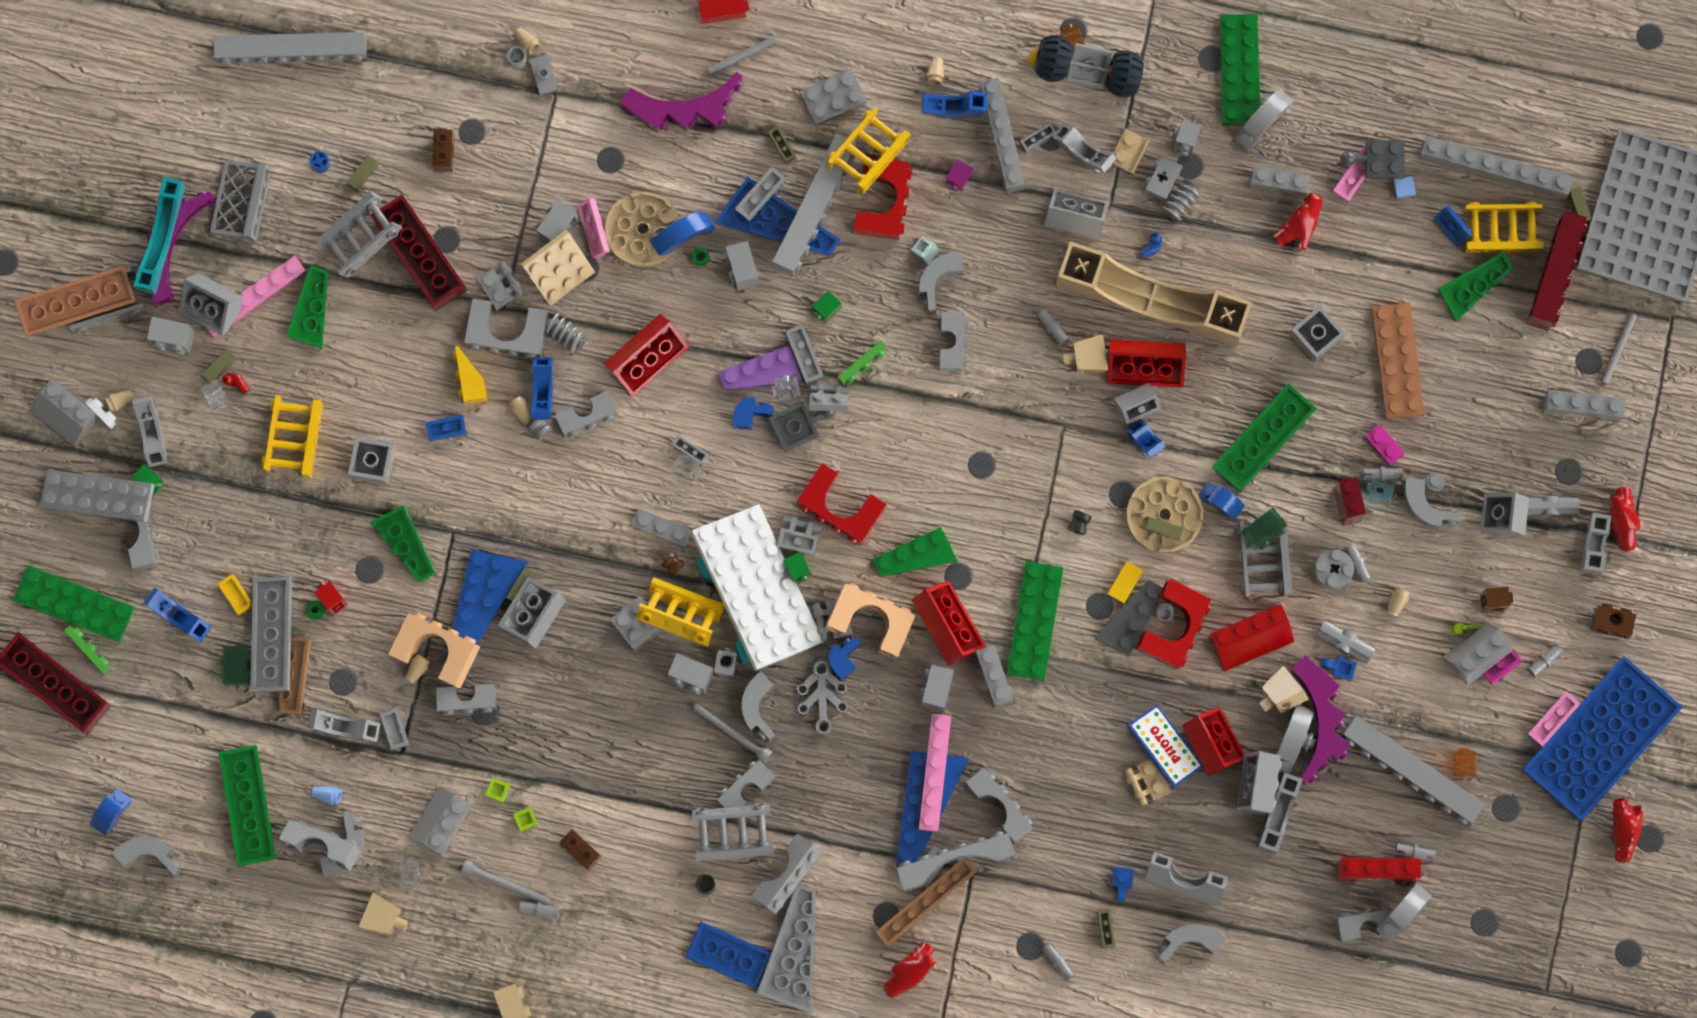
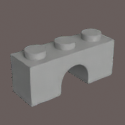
M1254 165L1249 189L1265 192L1275 189L1286 192L1287 196L1305 198L1308 193L1311 175Z
M942 312L941 335L952 336L956 343L950 349H940L939 372L962 373L963 367H967V356H963V348H967L968 337H964V330H968V318H965V313Z
M607 391L590 398L593 409L586 417L578 416L574 412L573 407L555 414L565 438H574L580 434V431L585 429L587 431L597 427L598 423L603 421L608 423L615 419L614 416H617V412Z
M1592 513L1588 517L1581 573L1600 576L1604 572L1606 558L1604 550L1610 530V515Z
M995 646L976 651L975 655L986 680L994 709L1013 703V697Z
M494 684L475 685V694L469 701L458 699L456 687L436 688L437 711L442 713V716H452L454 712L470 715L473 714V711L480 710L481 713H492V710L497 709L496 686Z
M760 760L757 763L753 761L746 767L747 772L743 776L739 774L733 779V785L729 789L725 787L718 794L717 802L723 808L747 806V803L741 797L742 789L747 785H754L762 792L776 777Z
M1387 905L1378 907V911L1371 912L1370 909L1360 910L1357 915H1352L1351 912L1340 914V918L1336 919L1340 943L1360 939V927L1364 922H1370L1377 928L1395 908L1390 909V906Z

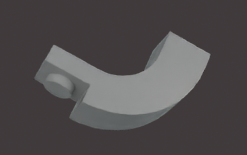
M1281 89L1276 91L1251 116L1235 140L1250 151L1266 130L1279 117L1284 115L1294 100Z
M1063 123L1052 136L1056 143L1070 156L1096 173L1100 171L1105 173L1116 159L1112 153L1091 144L1075 127Z
M951 252L934 259L924 270L920 280L919 296H927L923 297L924 309H928V314H936L935 287L937 283L946 276L963 274L962 252Z
M152 397L132 400L141 430L144 455L148 467L166 464L165 441L158 412Z
M1405 479L1403 487L1404 501L1410 514L1419 523L1428 528L1439 530L1442 523L1445 526L1454 527L1461 522L1462 513L1438 511L1428 504L1425 498L1424 479Z
M760 671L752 678L744 691L742 713L748 729L752 732L758 728L757 733L763 740L767 738L770 742L776 736L760 717L759 704L762 698L774 688V685Z
M1302 705L1295 707L1276 754L1281 756L1282 767L1280 772L1290 774L1305 740L1315 712L1314 710Z
M312 709L309 729L347 739L377 742L380 723L367 719L343 717Z
M348 812L343 813L347 838L354 840L356 846L361 851L354 863L355 865L362 854L365 835L362 829H355L358 827L357 817ZM327 857L320 858L322 873L325 879L342 875L348 871L334 866Z
M134 838L122 843L111 852L126 869L139 858L154 856L174 876L182 872L178 868L181 864L174 857L170 858L175 851L165 843L153 838Z
M1416 883L1395 909L1377 927L1376 931L1391 943L1432 895L1419 883Z
M1190 924L1181 926L1164 938L1170 945L1164 944L1158 951L1160 955L1158 960L1164 964L1172 953L1185 943L1199 944L1213 955L1226 938L1213 928L1205 925Z

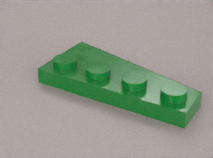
M1504 252L1437 288L1455 322L1513 269Z
M310 265L286 334L287 338L322 349L328 271Z
M403 505L370 522L418 582L421 583L437 574L406 506Z
M939 527L872 559V562L879 577L882 578L908 571L955 563L958 560L942 528Z

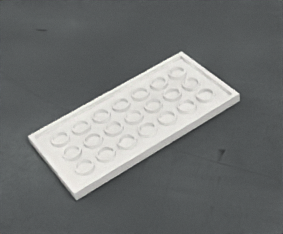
M760 505L753 506L690 532L755 671L824 642L821 641L820 634L818 635L816 629L818 628L796 581L793 582L783 560L785 558L780 548L777 547V541Z

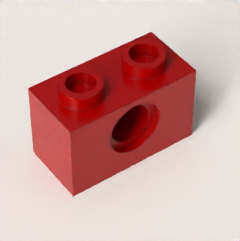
M324 581L316 587L317 590L314 593L332 616L348 605L330 581L327 583Z

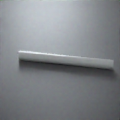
M772 36L707 68V70L712 75L778 41L775 36Z
M1633 313L1629 314L1600 381L1603 384H1608L1637 316Z

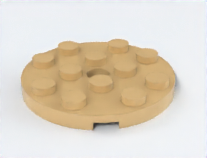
M651 192L631 193L629 196L618 200L610 209L605 222L606 240L614 255L624 263L636 267L654 266L665 261L672 253L659 256L650 240L663 229L680 219L673 205L664 197ZM646 225L648 227L647 233L641 235L638 232V227Z
M1156 477L1141 484L1132 494L1126 512L1128 528L1135 540L1146 549L1157 553H1173L1190 545L1199 534L1204 517L1202 502L1195 490L1186 482L1171 477ZM1162 510L1169 511L1170 518L1168 520L1160 518L1159 513ZM1151 517L1184 527L1180 541L1145 531L1148 518Z

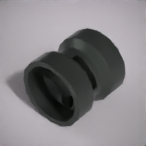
M1074 510L1073 520L1069 523L1067 529L1076 534L1085 535L1087 531L1086 526L1090 523L1092 517L1084 512Z
M703 874L697 878L696 888L701 894L709 895L715 890L716 883L712 876Z

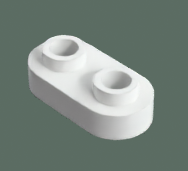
M96 397L94 399L89 398L85 402L110 429L116 425L114 421L117 418L110 411L106 413L102 409L104 405Z

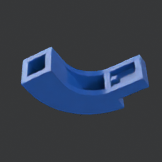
M968 91L960 96H941L924 93L922 95L921 113L937 115V118L949 119L976 117L987 112L988 93Z
M698 211L669 225L654 236L650 242L659 256L668 255L686 241L699 235L711 233L716 228L712 223V219L706 213L702 214L701 211Z
M534 357L532 366L533 401L531 419H551L553 412V357Z
M155 587L143 602L155 613L200 643L212 628Z

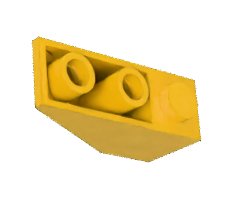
M455 346L456 352H452L454 363H458L459 370H456L455 373L457 382H461L462 389H458L460 400H463L465 405L487 402L486 386L483 378L461 349Z

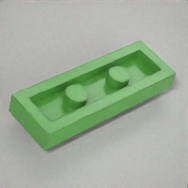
M882 341L878 342L838 376L839 383L844 386L846 383L850 385L857 378L856 375L860 371L864 373L871 367L870 363L876 359L878 361L886 354L884 352L886 345Z
M69 625L64 630L104 675L111 671L108 667L110 664L103 655L99 657L95 653L97 648L90 641L88 643L85 642L82 638L85 635L78 627L74 629Z

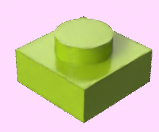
M492 777L485 796L504 803L511 785Z
M531 806L513 814L520 832L539 825Z

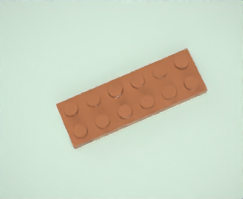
M125 265L14 300L25 335L28 337L134 303L136 299Z
M1410 303L1372 306L1385 418L1423 416L1424 406Z

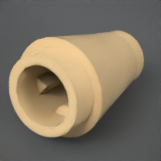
M521 27L514 32L513 36L525 53L531 55L540 48L539 39Z
M932 57L926 75L927 83L931 86H940L944 81L943 59L941 57Z
M129 389L108 395V398L104 400L109 411L112 413L114 411L118 412L135 399Z
M521 396L508 403L509 410L524 425L533 420L531 419L528 405Z
M1396 587L1391 593L1387 613L1398 617L1410 599V593Z
M417 654L416 657H413L405 678L415 684L430 667L431 661Z

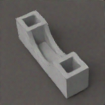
M1548 390L1545 394L1544 413L1558 415L1586 414L1598 417L1601 420L1620 422L1624 417L1625 398Z
M148 514L147 522L136 521L139 526V537L137 542L128 549L131 566L135 571L158 566L159 554L157 548L154 549L153 547L155 536L153 530L149 529L148 523H151L150 514Z
M982 768L966 781L965 785L977 799L989 797L1002 804L1006 812V822L1002 830L1009 834L1010 840L1015 844L1033 829L1031 826L1033 822L1027 814L1022 815L1019 811L1021 807L1014 799L1011 801L1008 798L1006 788L1002 784L999 786L994 781L996 777L991 770L986 771L985 768Z
M1287 773L1282 775L1275 795L1276 806L1273 813L1268 815L1257 847L1258 849L1275 855L1278 853L1290 812L1303 779Z
M289 819L279 838L286 848L300 853L311 846L324 845L328 849L327 858L331 863L348 871H351L361 852L354 840L350 838L344 840L333 832L325 833L323 829L317 826L309 827L308 824L301 820L296 822Z
M799 834L794 837L786 848L789 855V864L783 875L773 881H762L751 896L774 914L783 907L784 902L794 892L795 887L822 852L813 843Z
M1157 852L1153 853L1145 876V881L1216 906H1219L1228 877L1211 871L1200 877L1186 876L1176 869L1173 858Z

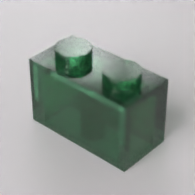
M1272 507L1244 528L1241 534L1255 551L1259 548L1263 550L1271 544L1269 540L1273 537L1278 539L1286 533L1284 529L1287 527V524L1275 508Z
M223 646V685L225 687H249V682H251V670H249L251 651H249L247 646Z

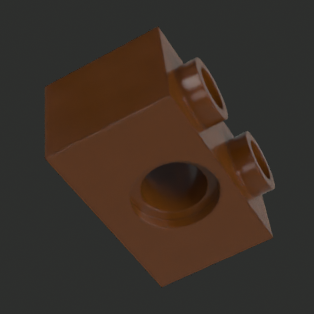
M433 129L434 172H453V130Z
M1509 586L1484 589L1480 594L1482 613L1506 611L1511 606V603H1513L1512 591L1509 592Z
M1602 603V605H1598L1595 609L1591 630L1629 639L1632 637L1637 614H1633L1630 609L1621 608L1617 610L1613 609V606L1610 604ZM1610 616L1618 618V625H1613L1610 622Z
M573 829L559 842L587 871L601 859V855Z

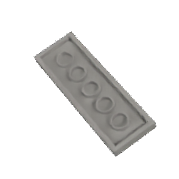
M47 469L40 507L147 522L155 485L152 483Z
M292 577L253 578L252 693L290 691Z

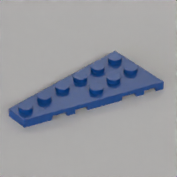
M747 177L718 216L715 224L782 243L798 210L776 195H773L755 217L748 222L735 211L737 205L757 184V182ZM818 225V234L814 241H810L809 246L811 248L809 251L830 257L841 240Z
M471 550L453 625V630L459 632V637L464 639L465 636L476 640V645L479 643L528 562Z
M911 751L896 867H899L900 863L910 861V863L918 862L917 858L922 856L933 834V831L919 830L928 754L925 752ZM947 755L940 817L969 758Z

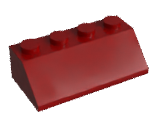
M659 314L603 364L620 385L633 397L688 349L689 346L672 323Z
M1110 339L1107 384L1143 386L1149 383L1150 386L1183 388L1186 343Z
M950 581L927 588L911 599L948 666L959 663L974 655L976 651L986 648Z
M1282 604L1224 627L1209 635V639L1224 672L1295 642Z

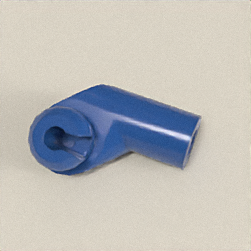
M1158 232L1152 233L1149 246L1140 250L1144 259L1160 251L1162 237Z

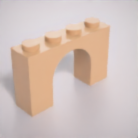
M844 584L824 629L843 636L855 611L862 608L874 609L882 615L886 624V631L877 652L895 660L899 656L915 615L911 613L910 609L896 607L892 601L876 598V594L869 591L865 593L854 584Z
M417 612L415 615L408 613L388 655L410 665L418 648L426 639L442 637L448 646V658L438 678L457 688H461L480 649V646L475 644L476 640L465 636L463 639L458 636L459 632L451 628L446 631L442 629V624L434 620L429 623L425 621V616Z

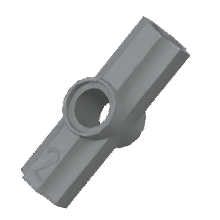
M1543 496L1541 498H1529L1527 513L1529 516L1542 515V517L1550 518L1558 517L1559 515L1580 514V501L1576 497L1558 498V496Z
M1327 621L1323 622L1317 633L1319 638L1334 645L1333 647L1346 655L1350 654L1365 664L1368 663L1375 651L1373 647L1358 640V637L1353 633L1341 630Z

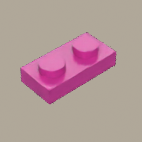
M1378 425L1365 436V439L1389 467L1405 454L1381 425Z
M1512 649L1511 653L1482 675L1493 686L1522 663V659Z

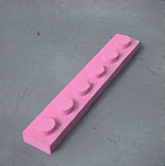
M296 256L239 294L243 296L241 309L233 323L306 273V270ZM207 328L212 337L218 334Z
M932 714L919 830L938 832L951 716Z

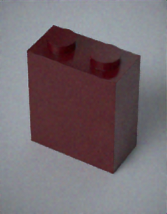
M1357 477L1338 481L1333 491L1342 526L1361 522L1366 515V510Z

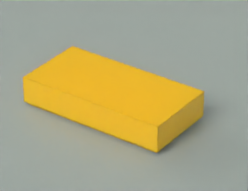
M1126 561L1107 595L1125 604L1143 570Z
M231 574L217 584L238 616L252 608V601L234 574Z

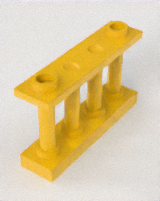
M876 107L872 111L868 110L865 113L862 123L836 152L833 151L827 158V169L831 170L835 164L857 181V192L861 195L868 190L906 146L911 136L906 130L901 134H896L876 118L878 108ZM872 124L892 139L893 144L889 148L884 147L864 132V130ZM858 137L880 153L881 158L878 161L871 160L852 145ZM846 151L869 167V172L866 175H861L840 159Z
M1533 201L1526 202L1525 204L1480 205L1479 202L1468 203L1463 210L1464 213H1471V232L1473 234L1471 235L1470 242H1467L1465 245V254L1502 252L1541 253L1544 249V242L1536 239L1535 212L1541 211L1542 204H1537V202ZM1478 213H1490L1489 242H1481V239H1479ZM1497 213H1509L1508 241L1500 242V239H1498ZM1516 213H1528L1527 241H1519L1517 239Z
M275 395V400L271 401L270 410L273 413L266 456L263 455L261 466L264 467L266 473H270L271 466L297 469L299 472H302L301 474L304 478L311 479L323 403L320 400H313V405L309 406L281 403L282 398L280 395ZM280 410L308 414V416H311L310 423L303 425L278 421ZM277 429L305 432L308 435L307 442L295 443L275 440ZM274 447L302 451V453H305L304 461L295 462L273 459Z
M654 577L647 595L651 599L648 605L640 603L636 620L708 647L712 635V630L709 627L712 621L720 622L725 608L724 604ZM658 600L669 604L666 612L655 609ZM676 607L687 610L684 619L673 616ZM694 614L705 617L702 626L691 623Z

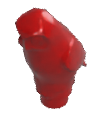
M1309 193L1303 199L1304 204L1298 207L1288 222L1280 226L1279 231L1273 234L1281 247L1298 239V251L1307 250L1312 234L1317 226L1323 204L1322 198L1316 193Z
M1620 487L1616 489V494L1610 495V528L1616 537L1619 548L1622 551L1628 552L1634 550L1637 546L1635 533L1637 530H1640L1641 524L1635 510V504L1633 503L1632 490L1627 487Z
M1619 798L1612 801L1613 830L1611 840L1615 843V861L1624 864L1631 861L1639 841L1644 811H1642L1641 805L1632 806L1628 804L1627 798Z
M921 942L909 956L892 967V977L883 985V990L887 996L891 998L897 997L905 991L915 988L926 977L932 966L936 963L931 956L934 949L929 944Z

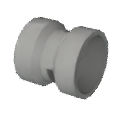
M519 46L511 47L508 50L507 59L509 65L514 69H522L527 63L525 51Z

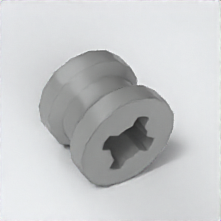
M536 419L528 429L536 434L538 440H541L553 427L547 424L545 420Z

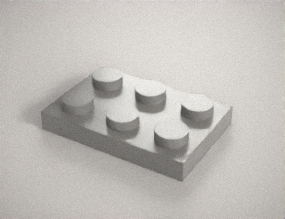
M852 69L800 91L815 126L867 104Z

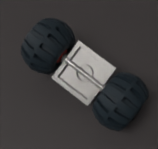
M1050 35L1042 39L1035 63L1036 74L1048 82L1061 81L1066 77L1067 81L1103 88L1107 76V89L1118 97H1130L1137 93L1144 68L1143 59L1132 51L1116 52L1112 57V51L1075 43L1072 54L1071 42L1060 35Z

